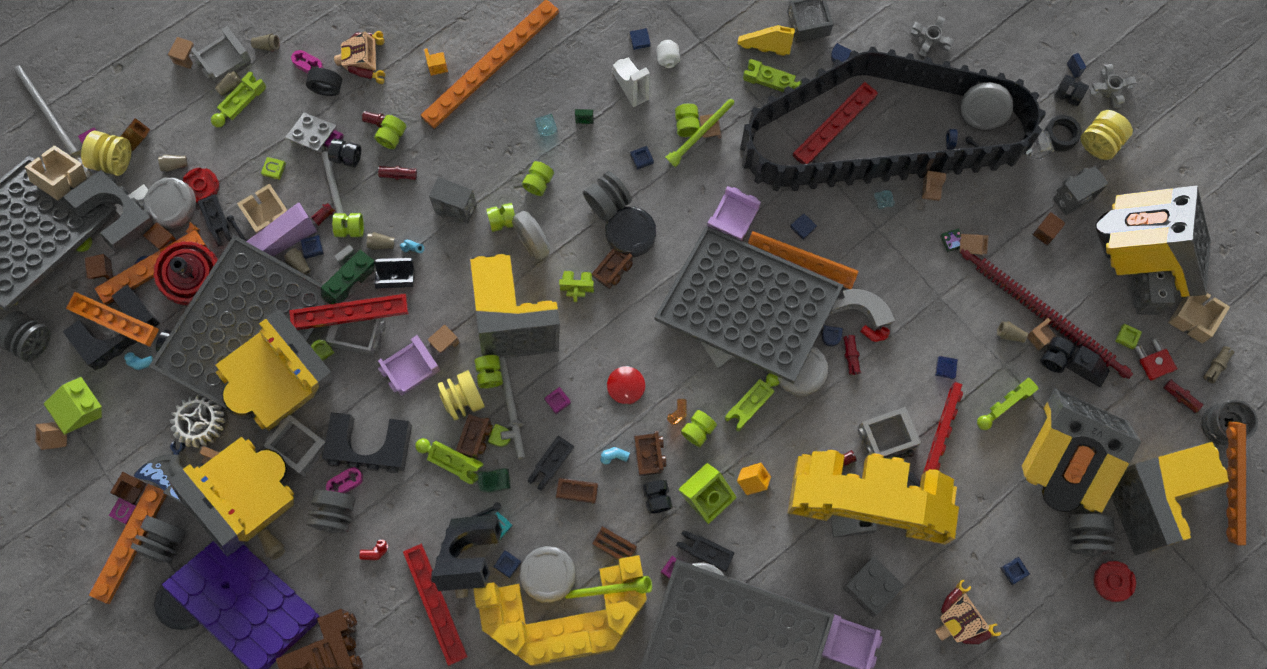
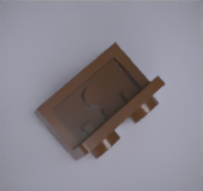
M613 248L594 270L592 277L610 290L613 285L616 286L620 282L624 271L628 272L631 269L633 255L630 253L625 255Z
M468 414L456 451L479 459L480 455H483L486 450V437L492 433L493 425H491V420Z
M654 431V434L634 436L639 476L663 473V467H666V457L661 454V448H664L663 437L659 436L658 431Z

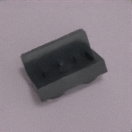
M412 258L375 259V289L414 287L415 268Z

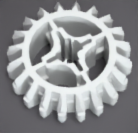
M197 395L195 399L189 396V402L182 400L183 405L181 407L176 405L178 411L172 412L175 418L170 420V423L173 424L170 429L175 432L173 435L175 438H179L180 443L183 442L188 447L193 445L195 448H199L200 444L204 447L207 446V441L214 443V436L220 437L217 432L218 430H224L220 424L225 423V419L221 418L225 414L223 411H220L222 408L220 405L205 397L202 398L200 395ZM208 409L211 412V422L207 420L208 413L206 412ZM185 421H187L188 424H189V425H188V430H189V431H188V434L186 433L185 427H184Z

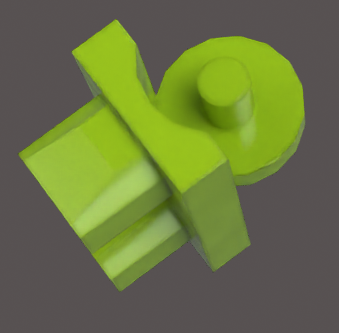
M564 271L562 279H559L560 291H567L566 296H573V302H578V297H585L586 292L594 293V281H592L591 272H581V280H574V272Z

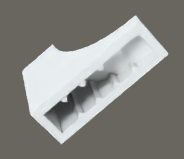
M629 57L616 61L613 64V75L631 105L635 107L649 100L650 73L648 69L638 70Z

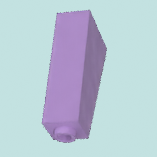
M297 203L246 242L271 256H275L300 242L301 239L314 234L317 230L301 204Z

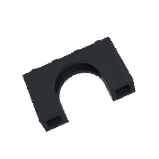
M125 285L112 295V298L124 314L153 327L160 324L129 285ZM80 320L63 331L87 365L94 370L105 367L108 361L121 355L127 347L138 342L120 333L111 339L99 340L87 325Z
M331 412L322 459L328 462V465L339 467L340 464H346L348 468L359 469V466L367 467V470L379 471V468L386 469V472L398 473V471L405 470L412 429L409 421L389 419L384 445L373 454L360 455L355 453L351 446L355 419L351 414Z
M497 514L451 519L449 527L446 528L445 539L441 543L439 556L436 558L435 568L431 573V580L435 583L438 591L486 587L490 571L485 557L458 559L457 557L470 547L499 543L502 527Z

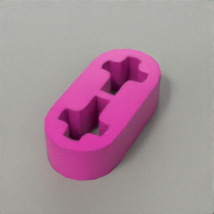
M297 50L291 56L294 66L307 74L312 69L310 65L314 67L318 65V68H324L318 58L305 51Z
M349 468L331 478L326 484V490L331 491L334 488L333 484L336 483L340 485L338 492L345 494L362 483L363 474L356 468ZM354 473L355 475L358 474V476H356L355 482L349 480L351 478L350 474Z

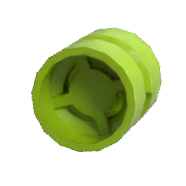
M688 103L675 108L676 127L679 136L691 137L700 128L697 105Z
M386 115L381 123L382 128L378 129L374 139L380 145L393 150L399 143L398 139L403 135L407 126L399 118Z
M534 161L529 169V174L525 176L522 182V187L531 194L542 196L547 188L546 183H549L554 175L553 169L542 162Z
M512 203L504 204L501 208L495 206L486 209L492 232L500 231L504 226L506 228L513 227L512 220L515 213Z
M334 213L332 226L335 237H347L348 234L351 237H363L364 219L362 213H350L349 216L346 213Z
M486 355L474 360L476 372L479 373L477 375L479 388H494L503 384L502 373L498 371L501 368L499 356Z
M697 410L690 419L691 423H687L684 426L681 434L695 446L701 447L707 440L706 434H711L717 427V424L706 413Z

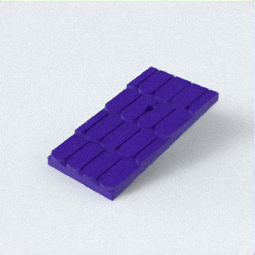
M212 541L203 551L192 558L188 564H185L162 584L163 588L247 669H269L276 662V658L283 656L318 622L317 618L320 617L314 609L303 601L295 591L275 575L245 545H242L227 557L218 545Z

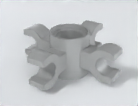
M939 16L935 24L928 28L915 22L910 34L923 38V46L918 55L925 58L929 49L937 45L944 51L949 52L954 40L941 36V28L945 18Z
M1108 64L1104 66L1105 69L1101 70L1105 83H1094L1092 85L1093 88H1090L1089 91L1091 96L1102 93L1104 96L1112 99L1111 103L1114 109L1120 108L1121 103H1125L1120 90L1132 89V85L1137 82L1135 77L1123 79L1119 75H1114L1113 65Z

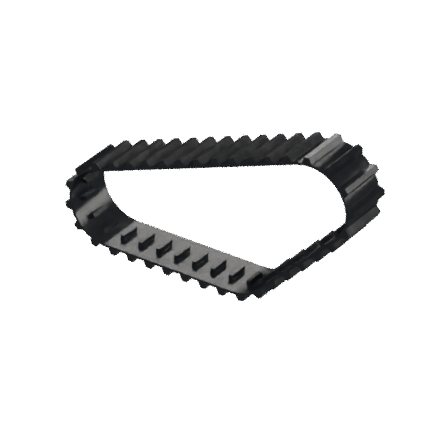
M871 46L867 52L858 53L855 50L851 51L848 60L841 62L837 59L833 62L830 70L825 71L821 68L817 70L815 78L809 80L804 77L801 79L799 87L792 89L788 86L784 89L782 96L775 98L771 95L768 97L766 105L761 108L754 107L751 110L749 124L744 126L740 150L745 152L742 166L744 169H750L755 175L754 182L757 184L765 182L772 185L773 191H778L780 187L789 186L793 191H798L800 185H809L811 189H816L819 183H827L829 187H834L836 182L845 181L850 186L853 185L854 180L863 179L866 184H870L873 178L881 177L883 182H888L891 176L898 175L901 180H907L909 174H917L919 178H924L927 171L945 173V171L953 170L956 175H959L963 169L971 168L974 173H978L982 167L988 166L991 171H996L1003 164H1008L1011 167L1014 166L1022 154H1027L1042 132L1039 124L1045 117L1046 112L1039 108L1037 99L1040 95L1037 92H1030L1024 87V80L1022 79L1012 81L1006 79L1004 73H999L997 77L987 75L986 69H981L979 73L969 71L967 65H963L960 69L953 68L948 61H944L942 65L933 63L930 57H926L924 61L916 60L911 53H908L906 57L896 55L893 49H890L888 53L878 52L876 47ZM863 75L964 96L971 87L979 83L991 82L1000 84L1011 94L1013 112L1020 119L1025 133L1020 142L1013 144L793 166L772 163L765 159L753 144L755 132L761 127L838 86L847 79Z

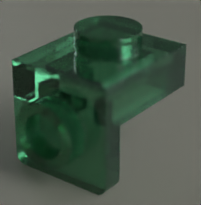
M503 468L490 472L479 471L478 486L480 491L493 493L510 489L509 469Z

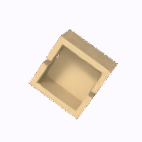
M55 145L41 155L46 171L39 157L25 166L30 182L56 200L70 192V187L75 188L87 179L83 165Z
M270 184L255 192L262 202L261 204H258L252 195L237 203L256 233L287 211Z
M1208 293L1207 295L1184 297L1168 323L1182 332L1189 331L1187 335L1203 344L1213 337L1230 306L1215 297L1204 306L1201 305L1210 298L1211 295Z

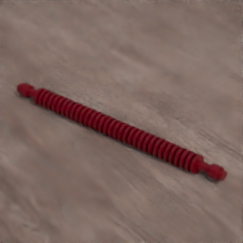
M964 249L959 252L962 258L966 261H971L977 266L976 271L981 269L980 274L984 271V277L988 274V280L992 277V283L996 280V286L1000 283V289L1004 286V292L1008 289V295L1012 292L1011 297L1013 298L1016 295V301L1020 298V304L1024 301V307L1028 304V310L1032 307V313L1036 310V316L1040 313V319L1045 317L1043 319L1045 321L1049 318L1051 321L1048 325L1053 323L1051 327L1057 326L1055 328L1056 331L1061 329L1060 334L1065 332L1064 337L1069 335L1068 340L1073 338L1072 343L1077 341L1076 346L1082 344L1098 354L1104 363L1106 362V366L1114 368L1122 378H1131L1133 375L1131 369L1117 362L1115 354L1111 357V351L1108 352L1106 348L1103 350L1104 346L1102 345L1098 347L1100 343L1094 344L1096 340L1090 341L1092 337L1086 338L1088 334L1084 333L1082 335L1084 331L1080 330L1078 332L1080 328L1076 327L1073 329L1075 327L1074 324L1069 326L1071 324L1070 321L1065 323L1067 321L1066 318L1061 320L1062 315L1057 317L1058 312L1053 314L1054 309L1049 311L1050 306L1045 308L1046 303L1041 305L1043 302L1041 299L1037 302L1039 299L1037 296L1033 299L1035 296L1033 293L1029 296L1031 293L1029 290L1025 293V287L1021 290V284L1017 287V281L1013 284V278L1009 281L1010 276L1008 275L1005 278L1006 273L1004 272L1001 275L1002 270L997 272L999 268L993 269L994 264L989 266L990 261L985 263L986 258L981 260Z

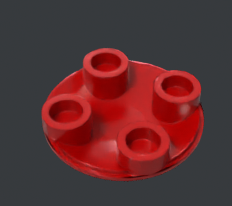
M632 367L617 368L608 377V394L618 403L634 404L642 397L645 391L643 375Z

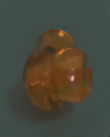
M677 399V410L672 414L669 413L667 416V421L670 424L677 425L686 418V399Z

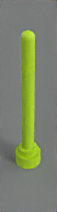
M729 99L676 152H670L665 158L676 168L681 163V157L734 105V100Z
M643 576L629 583L571 590L565 598L572 599L634 590L640 594L650 593L652 591V581L649 576Z

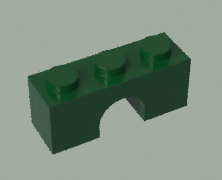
M359 250L321 287V298L329 304L342 303L349 296L350 289L357 281L362 283L374 272L375 261L362 250Z

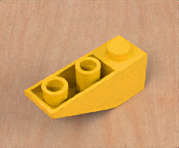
M777 25L739 36L737 44L746 49L753 47L758 48L761 52L773 51L781 56L790 55L795 29Z

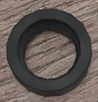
M312 68L308 71L306 87L309 90L324 96H336L340 93L342 77L338 73L325 68Z
M1059 115L1050 120L1044 129L1043 137L1045 143L1051 149L1060 152L1069 151L1081 138L1082 129L1076 119L1067 115ZM1057 125L1065 126L1071 131L1073 138L1067 142L1061 141L1054 136L1052 129Z

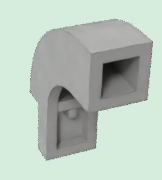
M861 289L842 291L840 300L839 298L837 299L830 313L832 315L848 309L858 310L867 316L874 331L882 327H890L895 322L890 308L880 297Z

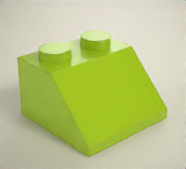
M82 377L62 385L44 402L45 408L64 435L102 417V406Z
M708 463L678 489L688 504L707 524L713 521L737 498L722 474Z

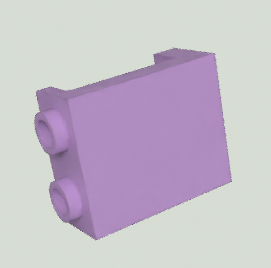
M727 186L725 194L713 217H710L707 226L743 241L759 210L761 202L755 196H748L738 188Z
M418 335L411 339V344L384 361L382 359L378 360L381 365L378 369L384 377L388 375L391 380L388 383L394 393L398 391L401 396L440 371Z
M835 615L822 657L856 669H873L877 659L874 656L876 648L879 649L882 642L881 631L844 620L841 616Z

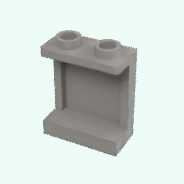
M228 26L221 29L224 36L198 52L195 48L191 49L194 53V56H192L193 60L198 66L202 65L204 67L201 69L207 79L211 77L215 83L224 78L228 72L235 71L251 60L245 48Z

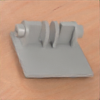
M304 112L285 139L320 154L325 151L323 144L336 128V125Z

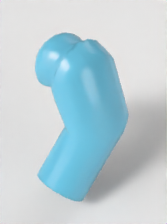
M408 239L400 244L401 250L405 253L409 250L416 253L424 251L423 244Z
M132 352L127 353L124 357L126 364L136 370L149 367L154 359L152 356L141 359Z
M613 447L602 452L600 461L606 465L610 464L611 460L615 458L627 462L630 453Z

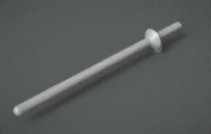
M16 66L14 68L15 72L69 151L70 156L82 164L81 150H76L22 67ZM83 165L86 178L89 179L93 174L90 169L85 168Z
M499 358L500 372L502 373L503 388L510 418L506 428L508 430L512 429V431L500 432L501 440L514 438L517 459L525 458L520 427H523L525 424L517 418L506 358Z

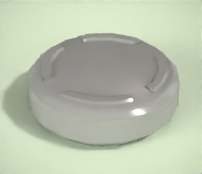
M991 82L979 83L971 87L964 94L961 102V113L966 123L980 130H992L1003 126L1010 119L1013 112V99L1009 91L1000 84Z
M163 178L156 181L148 189L144 197V210L146 209L152 215V223L155 224L157 222L164 229H175L183 226L195 211L196 198L194 191L187 183L176 178Z
M521 211L513 216V227L516 229L517 235L526 250L534 259L541 260L548 256L550 245L539 224L530 213Z
M813 346L795 383L793 384L778 377L779 385L786 392L794 396L814 394L823 386L828 376V363L821 351Z
M544 546L537 548L526 556L521 565L520 580L522 587L531 598L538 602L553 603L560 601L571 591L575 584L576 570L573 561L565 551L557 547Z

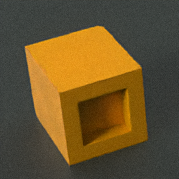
M428 48L424 49L431 76L448 72L443 52L429 55Z
M758 463L742 468L737 482L745 494L750 495L767 490L771 476L764 465Z

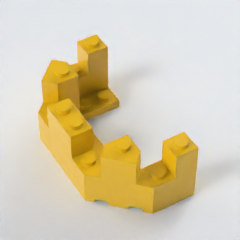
M836 450L813 451L812 455L802 454V456L797 457L788 514L827 521L832 515L882 524L906 529V537L944 545L955 539L959 507L955 505L957 487L954 486L953 478L940 471H926L921 475L920 487L909 486L907 488L910 463L904 462L902 458L893 457L891 460L884 458L881 454L873 453L868 455L864 461L861 479L856 474L841 475L844 455Z
M639 555L619 559V565L599 569L602 586L634 582L638 577H643ZM492 582L487 583L485 588H473L476 608L480 612L482 631L532 667L614 651L647 602L646 593L640 594L636 590L604 594L606 610L526 624L520 584L498 587Z

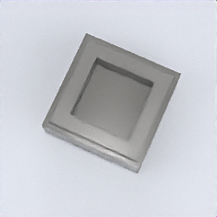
M349 245L336 254L335 258L343 266L356 253Z

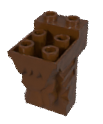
M338 609L317 618L324 639L276 658L279 669L363 668V662L360 656H356L354 650L357 647L353 636H349V634L357 631L355 626L358 624L355 615L344 609Z

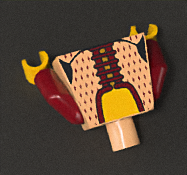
M376 31L374 35L366 32L354 33L348 40L342 42L341 54L334 56L335 64L337 66L342 65L353 75L367 79L375 78L378 84H384L385 80L378 78L379 76L385 77L384 71L378 70L376 73L373 72L376 70L375 43L377 45L385 43L383 33L381 31Z
M961 580L943 602L940 619L944 625L935 630L938 637L943 641L952 635L957 643L979 645L991 637L1000 636L1001 632H993V627L997 626V624L988 625L966 593L971 589V586L963 589L961 584L965 580Z

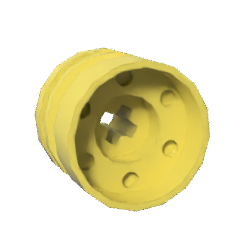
M1111 110L1101 111L1081 135V143L1093 156L1109 160L1117 154L1132 136L1133 128L1130 122L1121 114Z
M99 131L90 132L86 136L81 149L82 164L85 168L96 171L102 170L105 173L116 176L122 175L126 171L131 158V144L128 139L115 135L110 136Z
M469 370L457 375V385H454L450 378L447 379L450 386L448 389L445 388L443 382L438 383L440 398L446 411L453 417L454 421L459 419L456 410L460 409L463 417L466 416L465 406L467 405L473 412L485 408Z

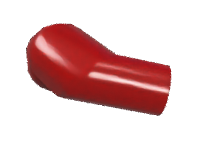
M865 324L860 333L871 341L878 342L886 340L889 337L890 330L887 327H882L874 331Z
M381 539L376 542L377 544L372 550H360V560H379L388 550L387 542Z

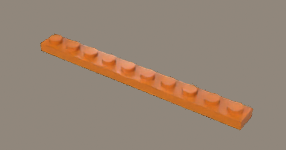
M544 0L421 114V118L435 129L559 14V9L550 1Z

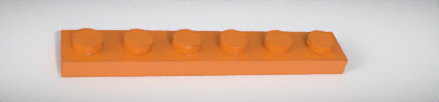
M196 229L168 245L171 246L181 241H192L207 247ZM166 247L94 288L102 302L108 305L115 301L112 295L125 285H129L134 290L154 278L153 273L156 259Z
M752 231L748 241L750 245L843 284V287L852 289L859 272Z
M74 292L66 309L149 347L159 331L156 327L77 292Z
M1228 422L1226 430L1228 448L1226 455L1228 458L1227 478L1229 482L1226 490L1228 498V508L1226 510L1228 528L1226 535L1229 542L1236 545H1246V424Z
M150 484L147 485L89 596L107 604L111 603L137 553L134 549L130 548L132 543L141 546L143 542L136 539V535L146 536L147 534L146 531L140 528L146 515L155 518L167 496L163 493L162 489Z

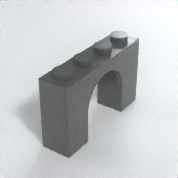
M100 170L63 197L67 205L80 218L103 203L113 202L123 206V213L120 218L100 232L105 243L118 254L153 226L151 220L153 217L146 209L143 211L140 208L141 205L134 197L130 198L128 196V192L123 186L118 187L115 184V179L110 174L106 175Z

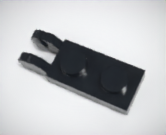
M214 194L199 200L198 203L207 227L213 235L217 246L222 245V240L218 235L220 231H224L226 239L230 242L232 239L230 227L217 195Z
M558 435L535 466L536 469L530 475L527 482L532 484L537 479L539 473L542 472L546 476L537 488L542 491L575 447Z
M685 530L682 531L681 535L684 538L695 541L692 548L683 542H677L676 546L725 572L727 571L735 552L702 536H696Z

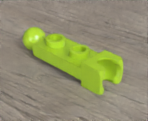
M753 59L749 60L748 70H745L743 80L746 82L757 83L784 92V89L788 86L795 89L800 85V81L794 82L795 75L762 65V62Z
M248 72L241 79L242 82L218 105L217 109L221 113L212 115L211 124L214 127L220 128L224 126L226 117L233 120L256 96H259L266 89L263 80L259 79L256 81L253 73Z
M768 373L766 382L759 379L726 414L725 421L728 422L732 418H737L739 423L736 430L740 431L774 394L775 391L771 387L779 385L778 377Z
M1028 377L1014 390L1004 396L1006 401L1002 404L998 401L989 408L992 411L990 414L982 415L977 419L978 428L981 430L990 429L996 418L1020 399L1025 401L1039 389L1038 386Z
M421 438L415 443V448L419 453H429L428 461L459 476L461 480L468 484H473L479 479V476L474 472L484 466L481 461L473 457L469 458L438 441L433 442L432 446L430 441L425 438Z

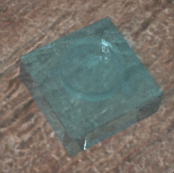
M552 113L535 118L540 137L558 132Z

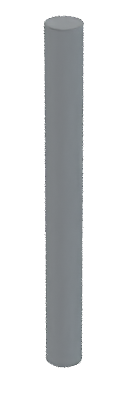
M324 151L321 154L336 213H344L332 164L328 160V151Z

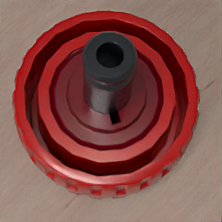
M192 241L174 243L166 247L156 259L153 273L155 284L167 299L176 304L188 306L218 259L211 250L202 244Z

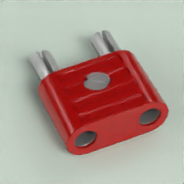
M1158 338L1152 341L1157 350L1154 354L1147 356L1142 345L1135 348L1141 358L1139 362L1150 381L1178 370L1168 350L1163 348Z

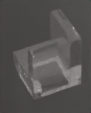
M1041 132L1034 142V147L1026 151L1027 158L1041 160L1054 152L1049 132Z

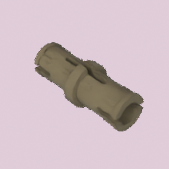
M1222 347V350L1211 361L1210 368L1203 376L1207 382L1215 383L1221 372L1226 370L1228 361L1235 353L1233 349L1229 352L1230 347Z

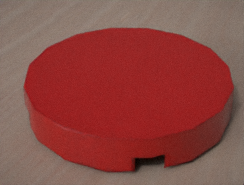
M207 168L192 169L182 179L194 191L196 203L199 200L217 194L219 190L217 176Z
M1108 561L1100 565L1095 571L1093 578L1098 594L1111 602L1127 600L1135 592L1137 584L1133 571L1125 563L1119 561Z

